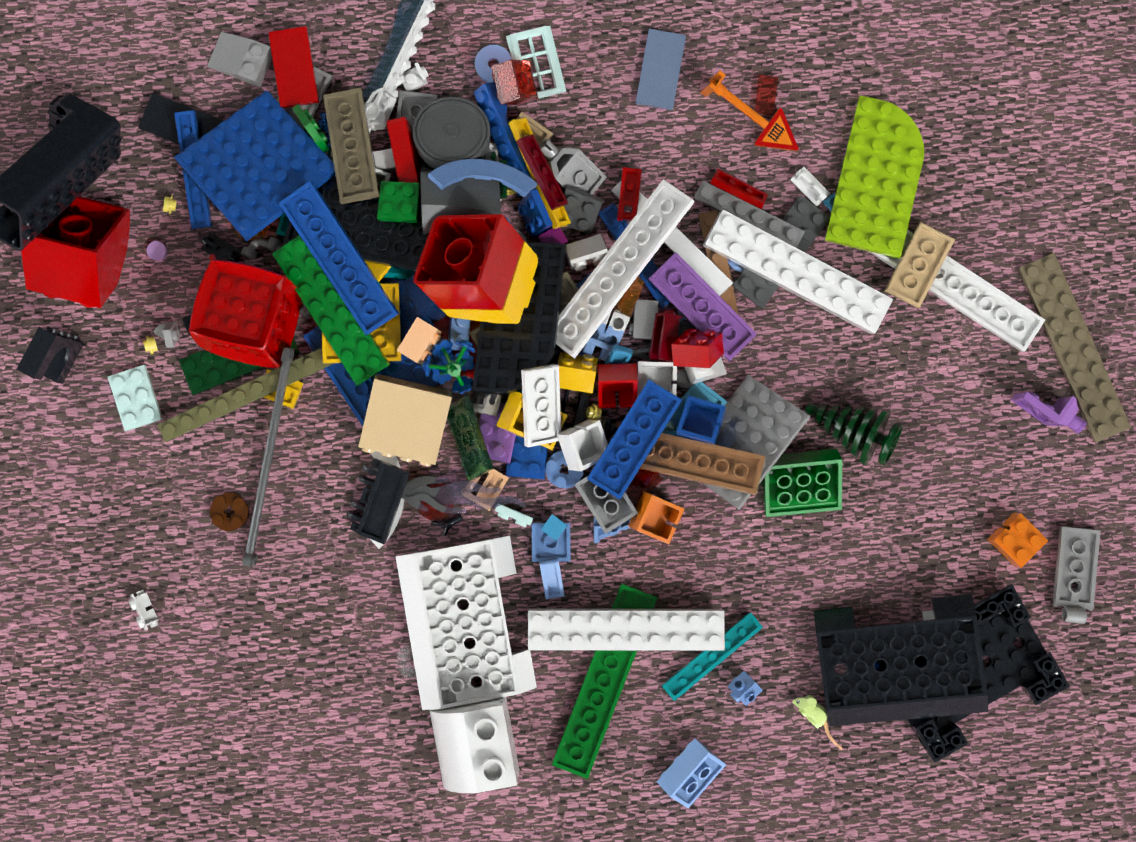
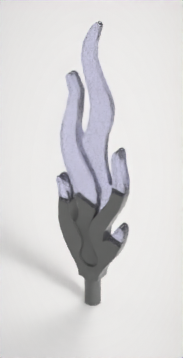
M421 476L407 482L402 495L405 501L418 510L429 511L421 503L423 501L446 514L467 512L464 508L449 507L455 504L472 505L484 510L493 509L507 503L526 506L524 502L512 496L496 498L475 496L471 492L478 491L494 494L500 492L501 489L499 487L488 488L471 481L454 482L437 488L428 487L430 484L447 482L449 480L448 477Z

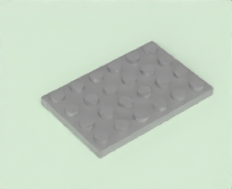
M747 375L724 405L726 413L722 426L719 428L720 432L716 445L765 456L766 459L760 478L761 482L809 420L810 416L750 375ZM703 483L738 510L741 509L751 495Z

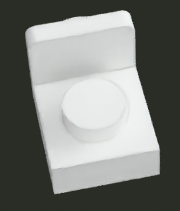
M418 62L414 64V68L402 74L404 76V83L402 84L406 91L412 92L428 84L426 78L429 75L425 67H420Z

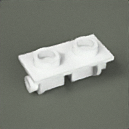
M805 167L800 169L790 179L816 207L830 194Z
M144 590L136 592V597L131 594V599L128 602L132 611L136 610L139 616L136 618L139 628H144L146 631L148 630V625L153 628L158 625L157 621L159 620L154 609L146 611L145 608L152 604L147 592L145 593Z

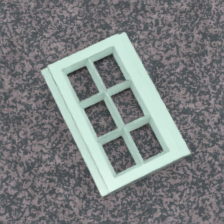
M543 26L506 36L522 103L566 92L550 26ZM542 35L545 50L535 52L532 37ZM528 38L531 53L521 55L518 41ZM546 54L550 69L540 71L536 56ZM533 57L536 72L526 74L522 59ZM551 73L554 88L544 90L541 75ZM537 76L541 91L531 93L527 78Z

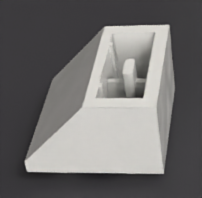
M601 234L566 245V256L570 269H575L576 271L586 269V265L591 263L594 266L598 265L608 252Z

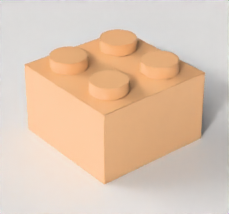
M417 317L397 351L422 365L423 361L427 360L428 355L432 356L430 351L435 344L441 341L442 336L440 335L442 332Z

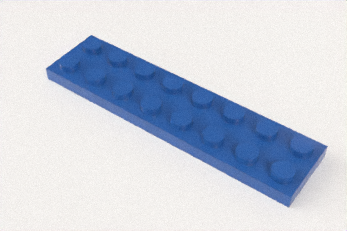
M312 181L307 182L279 202V205L365 335L372 333L399 314Z

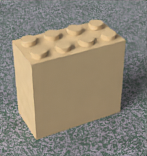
M376 374L358 447L367 453L377 451L381 452L382 456L392 458L394 455L401 457L400 459L406 462L416 460L420 461L419 464L424 466L436 465L452 399V391Z

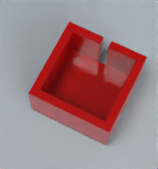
M694 328L687 329L671 344L673 366L711 368L724 354L722 332H715L713 329L697 331Z
M598 364V408H616L615 391H619L620 408L632 407L637 399V364Z

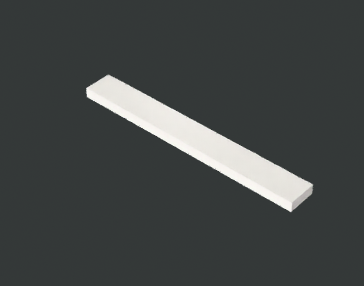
M621 181L611 190L618 199L620 198ZM640 191L637 213L648 200ZM677 227L673 229L664 241V244L673 253L676 252L721 296L733 282Z

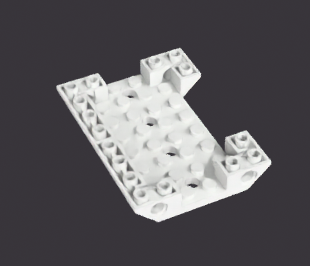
M510 535L396 556L422 710L456 707L517 695L537 688L530 650L511 653L498 580V578L516 574ZM454 560L460 561L462 563L461 570L453 571L450 567L451 563ZM460 599H466L469 602L467 609L461 610L458 608L457 603ZM467 638L475 640L476 644L473 648L465 647L464 641ZM475 676L482 679V684L479 687H474L471 684V680Z

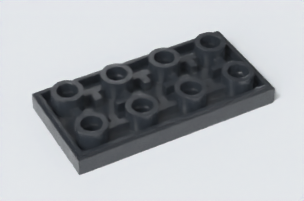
M152 93L138 128L179 145L174 113L196 111L199 138L214 129L223 120Z

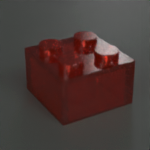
M510 59L491 66L492 78L497 88V98L501 105H521L539 99L530 61Z

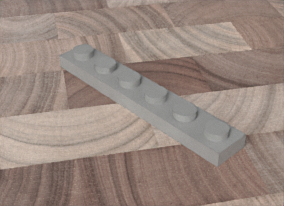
M702 181L694 196L695 200L719 212L725 210L795 248L798 247L805 234V231L705 181Z

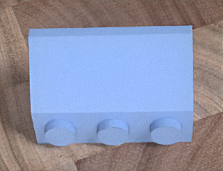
M694 738L686 746V749L675 758L672 765L661 774L657 783L671 798L689 808L726 764L703 743Z

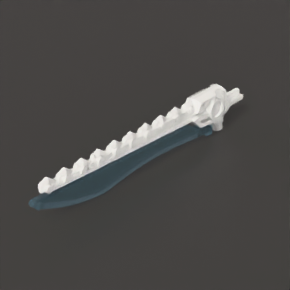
M401 0L385 51L363 92L369 134L371 130L385 129L398 97L396 88L404 83V76L402 74L411 67L409 58L417 53L415 43L423 38L421 29L429 24L427 15L435 10L434 0Z

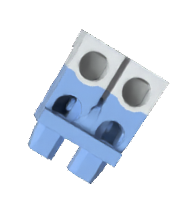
M615 311L608 328L606 329L605 327L611 312L585 344L582 352L592 355L595 346L602 348L599 359L606 361L613 346L619 345L630 317Z

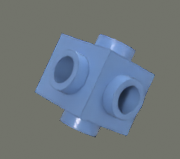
M745 671L738 677H735L728 685V688L732 691L731 697L737 703L741 701L745 706L753 702L756 696L763 691Z

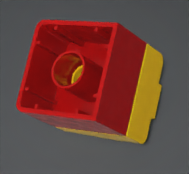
M502 214L442 215L436 217L432 223L413 282L448 317L489 323L518 324L524 308H528L536 283L533 277L537 268L538 258Z

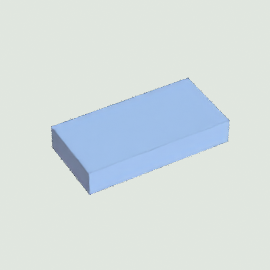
M559 560L539 562L545 598L564 597Z

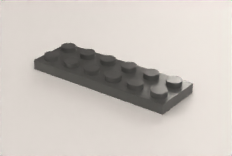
M802 195L797 198L782 218L783 221L805 231L797 249L806 252L830 219L828 215ZM746 268L732 285L735 290L761 309H763L779 288L775 283Z

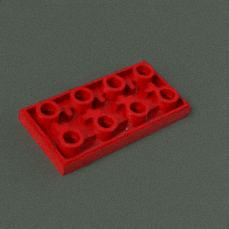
M303 26L268 32L280 107L290 108L297 104L302 106L319 103L307 27Z

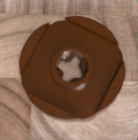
M224 493L217 496L210 507L212 524L224 531L239 529L249 518L250 510L248 504L241 495L236 493ZM229 506L235 511L234 514H231L230 518L225 513V509H228Z

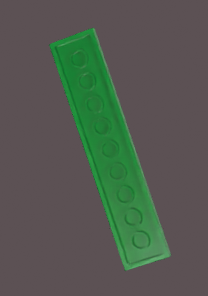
M621 583L611 609H653L657 597ZM595 650L553 759V766L586 779L589 778L637 650Z

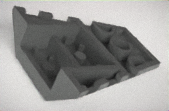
M421 167L423 234L430 232L432 223L438 216L501 214L499 181L466 178L441 190L428 178V174L434 169Z

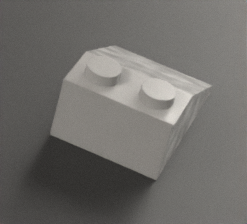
M221 32L207 67L261 87L272 60L271 47L252 39Z
M588 476L574 484L605 534L638 514L626 493L619 500L587 480Z

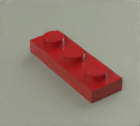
M717 169L710 182L715 187L759 209H762L768 197L767 193L720 169Z

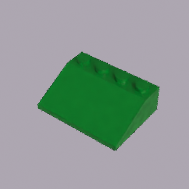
M838 449L782 454L762 480L766 517L842 510V458Z

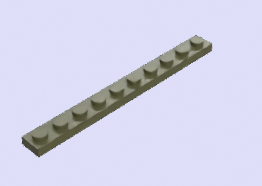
M322 348L291 362L287 386L335 363L323 364ZM277 368L158 424L157 426L164 441L169 442L277 391L281 368Z

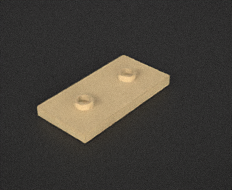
M920 222L884 292L916 308H920L955 239Z

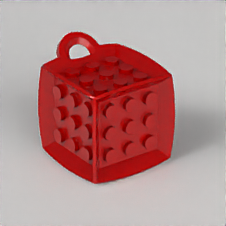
M214 253L209 255L210 263L199 286L189 326L191 337L201 348L216 355L246 364L281 368L282 352L284 348H290L301 307V298L295 290L297 288L296 285L286 276L249 264L219 260Z

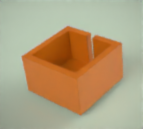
M643 491L636 506L638 514L631 518L628 527L670 544L676 528L666 524V521L668 520L678 525L684 508Z
M1015 512L1002 524L1006 528L999 527L987 539L1014 567L1022 568L1048 542L1021 513Z

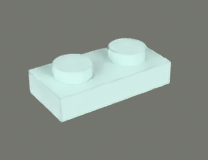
M499 503L496 506L497 516L506 520L509 517L516 519L515 523L520 526L526 527L527 524L531 525L533 517Z

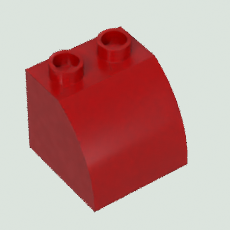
M79 196L21 251L26 289L42 293L48 298H62L74 301L87 308H101L117 287L128 247L130 209Z

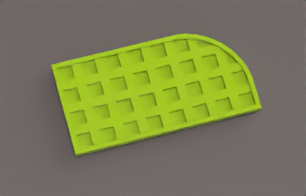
M859 96L824 241L900 259L924 160V143L915 122L898 106L887 101Z

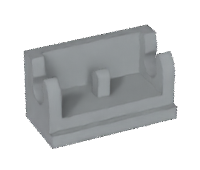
M470 391L464 393L462 404H460L459 408L497 417L501 395L474 392L473 398L470 401Z

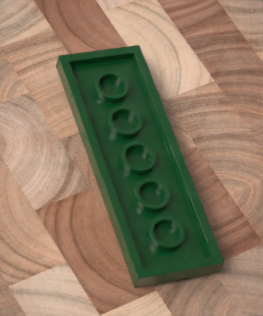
M293 337L290 348L294 349L295 356L300 354V351ZM206 350L179 360L193 396L265 368L231 360Z

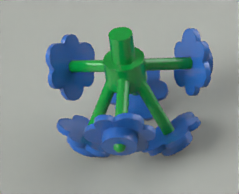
M444 339L434 345L432 354L440 357L444 355L448 362L445 366L443 362H438L436 365L431 364L432 358L431 355H428L427 360H424L422 364L423 371H425L427 377H429L430 371H432V380L439 384L449 381L451 376L456 377L457 380L454 381L452 391L463 394L472 389L473 380L467 376L460 377L461 370H472L475 367L473 362L475 357L469 353V351L475 353L474 348H472L473 344L469 340L462 339L461 342L456 340V344L461 346L462 349L460 353L455 355L456 360L454 361L448 355L452 351L453 343Z

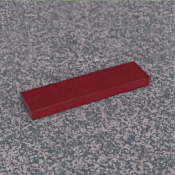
M534 135L518 139L516 142L551 210L553 211L568 204Z

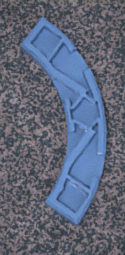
M484 159L453 161L434 169L428 174V178L441 190L466 178L493 179L500 181L503 185L525 197L538 184L531 177L511 166Z

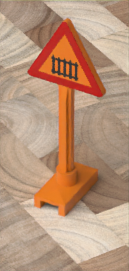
M721 70L709 79L710 83L701 90L700 93L705 97L712 92L716 93L719 97L722 96L763 128L762 133L754 142V146L792 151L799 150L783 109L779 108L768 122L726 89L727 87L721 83L726 74Z

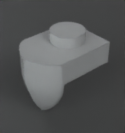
M176 322L162 323L154 330L157 336L164 338L166 348L174 347L180 339V332Z

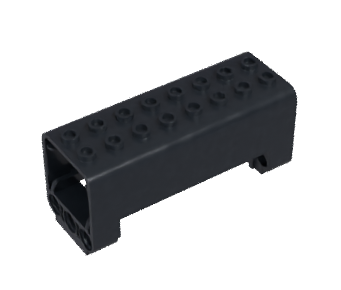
M73 94L59 95L49 104V133L0 175V203L3 204L0 207V241L15 250L22 251L117 161L121 155L120 143L122 138L120 137L121 126L119 121Z

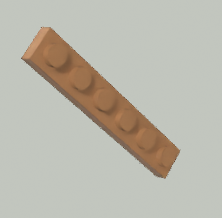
M717 210L698 214L703 242L718 216ZM705 247L706 257L731 280L727 258ZM731 285L720 297L738 314L734 290Z

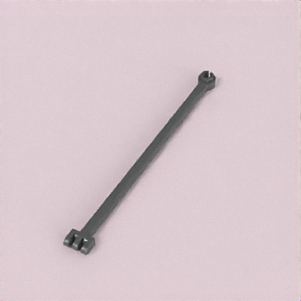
M284 348L282 352V365L247 546L242 565L247 567L255 566L258 555L254 551L290 365L294 358L295 351L293 348Z

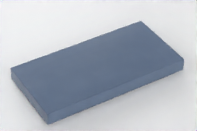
M649 29L635 104L673 111L686 35Z

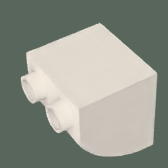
M506 697L445 709L430 710L444 789L456 793H480L517 786L519 765Z

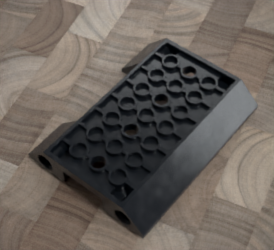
M1012 584L974 604L982 657L988 656L989 664L984 666L988 705L1019 687L1023 689L1035 705L1070 687L1053 655L1044 649L1028 621L1031 619V616ZM1016 637H1021L1023 643L1020 647L1016 648L1013 641ZM958 652L955 657L956 661H966L967 654L965 652ZM918 656L915 659L917 666H924L927 662L924 656ZM877 660L879 669L884 670L886 662L884 660ZM971 714L907 719L921 745L934 763L969 744L960 727L955 723Z
M972 594L931 598L935 619L855 627L853 606L814 610L829 726L988 712L986 679ZM958 652H965L967 654L966 661H956V654ZM924 656L927 660L924 666H917L915 664L916 657ZM877 660H884L886 662L884 670L875 668ZM844 664L847 671L844 674H838L835 671L836 665Z

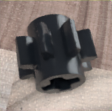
M602 417L600 422L606 440H610V437L614 436L619 427L615 426V420Z

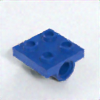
M538 190L530 191L517 206L519 214L525 221L527 232L534 239L553 227Z

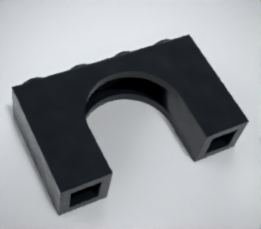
M49 326L46 329L38 327L16 370L33 379L42 380L44 376L56 383L63 384L84 343L79 341V336L71 332L68 333Z

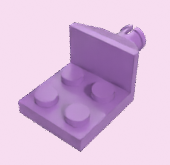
M1033 392L1018 393L1011 399L1012 402L1044 425L1068 426L1078 434L1087 425V421L1081 419L1076 414L1078 412V405L1074 396L1059 398L1054 406L1039 401V396Z

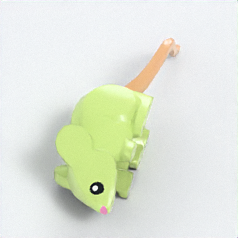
M812 695L792 700V703L800 708L801 714L817 729L824 725L828 738L838 748L843 750L829 732L826 709L818 704Z

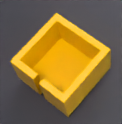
M566 351L560 352L558 360L560 388L593 393L598 358L590 354L577 355L573 358Z

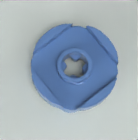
M558 451L546 463L547 478L553 485L559 488H571L581 480L583 471L568 470L569 474L567 475L560 473V465L564 464L567 466L563 452Z

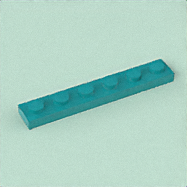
M749 612L724 633L725 650H703L663 683L662 687L673 701L677 700L760 631L763 626Z

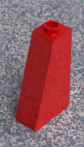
M405 116L388 120L387 127L398 181L420 183L421 185L420 157L414 146L412 126Z

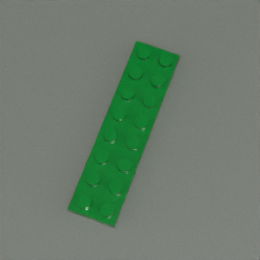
M300 235L273 253L287 278L296 285V292L356 386H359L390 365L371 333L368 335L364 334Z

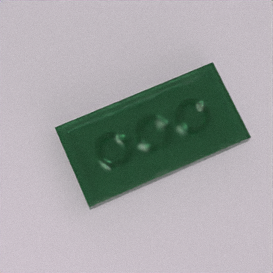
M465 396L449 407L447 419L467 479L472 481L494 468L470 397Z

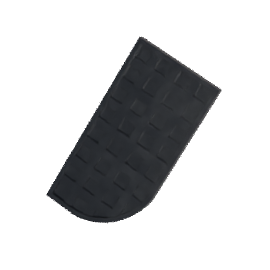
M526 242L538 258L537 268L533 277L536 283L528 308H524L518 324L480 322L472 391L496 394L516 392L522 389L521 370L550 364L556 348L566 244Z

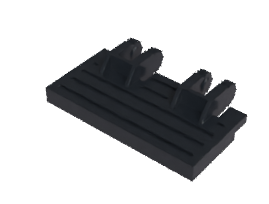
M374 458L372 466L363 465L362 470L376 475L375 480L367 476H359L358 479L360 482L372 486V488L365 486L360 501L351 500L350 503L351 506L364 511V513L361 515L354 511H348L347 517L360 522L359 524L353 521L350 530L385 544L410 472Z

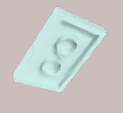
M146 365L108 376L125 431L163 420Z

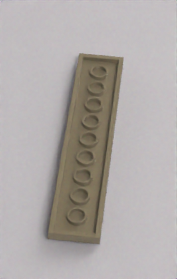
M1055 253L1019 267L1018 271L1036 312L1045 319L1043 328L1073 396L1076 398L1084 420L1087 421V427L1094 443L1131 428Z

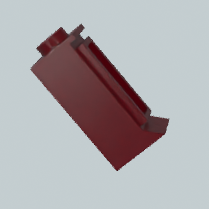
M664 310L663 313L655 314L649 359L660 362H673L671 344L678 337L679 318H682V316L675 315V311Z

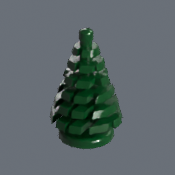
M812 403L806 405L805 413L815 416V422L818 425L824 420V430L827 433L835 425L832 435L836 441L840 440L844 430H846L841 444L847 450L853 442L851 455L857 458L860 451H862L860 463L864 466L868 464L878 445L882 446L878 458L879 464L885 466L888 463L904 426L903 423L896 422L888 435L883 434L890 416V409H883L877 417L878 408H871L867 415H865L866 408L858 407L850 420L853 406H846L841 416H839L841 405H834L830 412L828 411L829 404H822L820 407H816Z

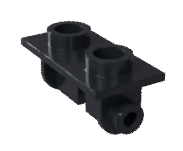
M212 233L208 237L204 236L201 241L203 243L201 250L210 255L214 253L219 260L238 262L241 257L240 249Z

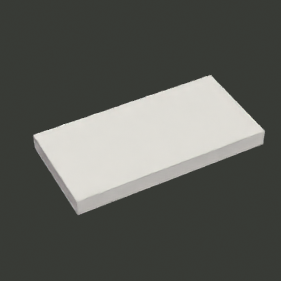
M551 364L521 370L524 446L533 447L559 441L557 434L561 433L559 365Z

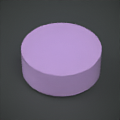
M153 241L147 247V255L155 261H161L167 256V247L159 241Z

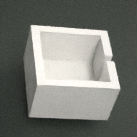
M638 361L637 398L648 380L676 396L677 384L671 385V381L675 382L677 380V366H673V362Z
M587 419L575 425L574 428H569L557 434L568 469L573 471H583L595 465L608 446L600 420Z

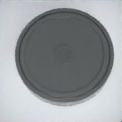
M459 97L440 98L427 104L416 116L413 124L414 146L423 162L434 169L453 161L483 159L490 146V124L486 114L475 103Z

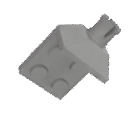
M548 138L541 142L544 146L539 144L558 184L565 191L567 186L592 195L607 178L580 149L570 146H555Z

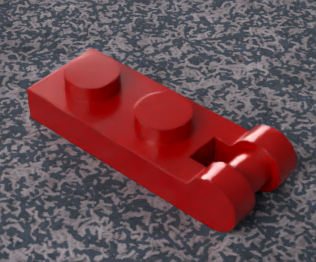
M626 167L622 169L617 221H623V219L632 221L637 214L642 169ZM624 207H631L632 212H624Z

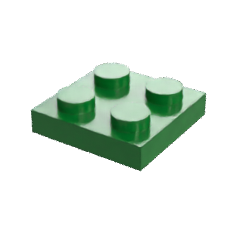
M299 104L292 108L317 146L324 153L329 151L325 144L328 142L327 138L308 110H302Z
M381 181L378 221L417 223L420 183Z

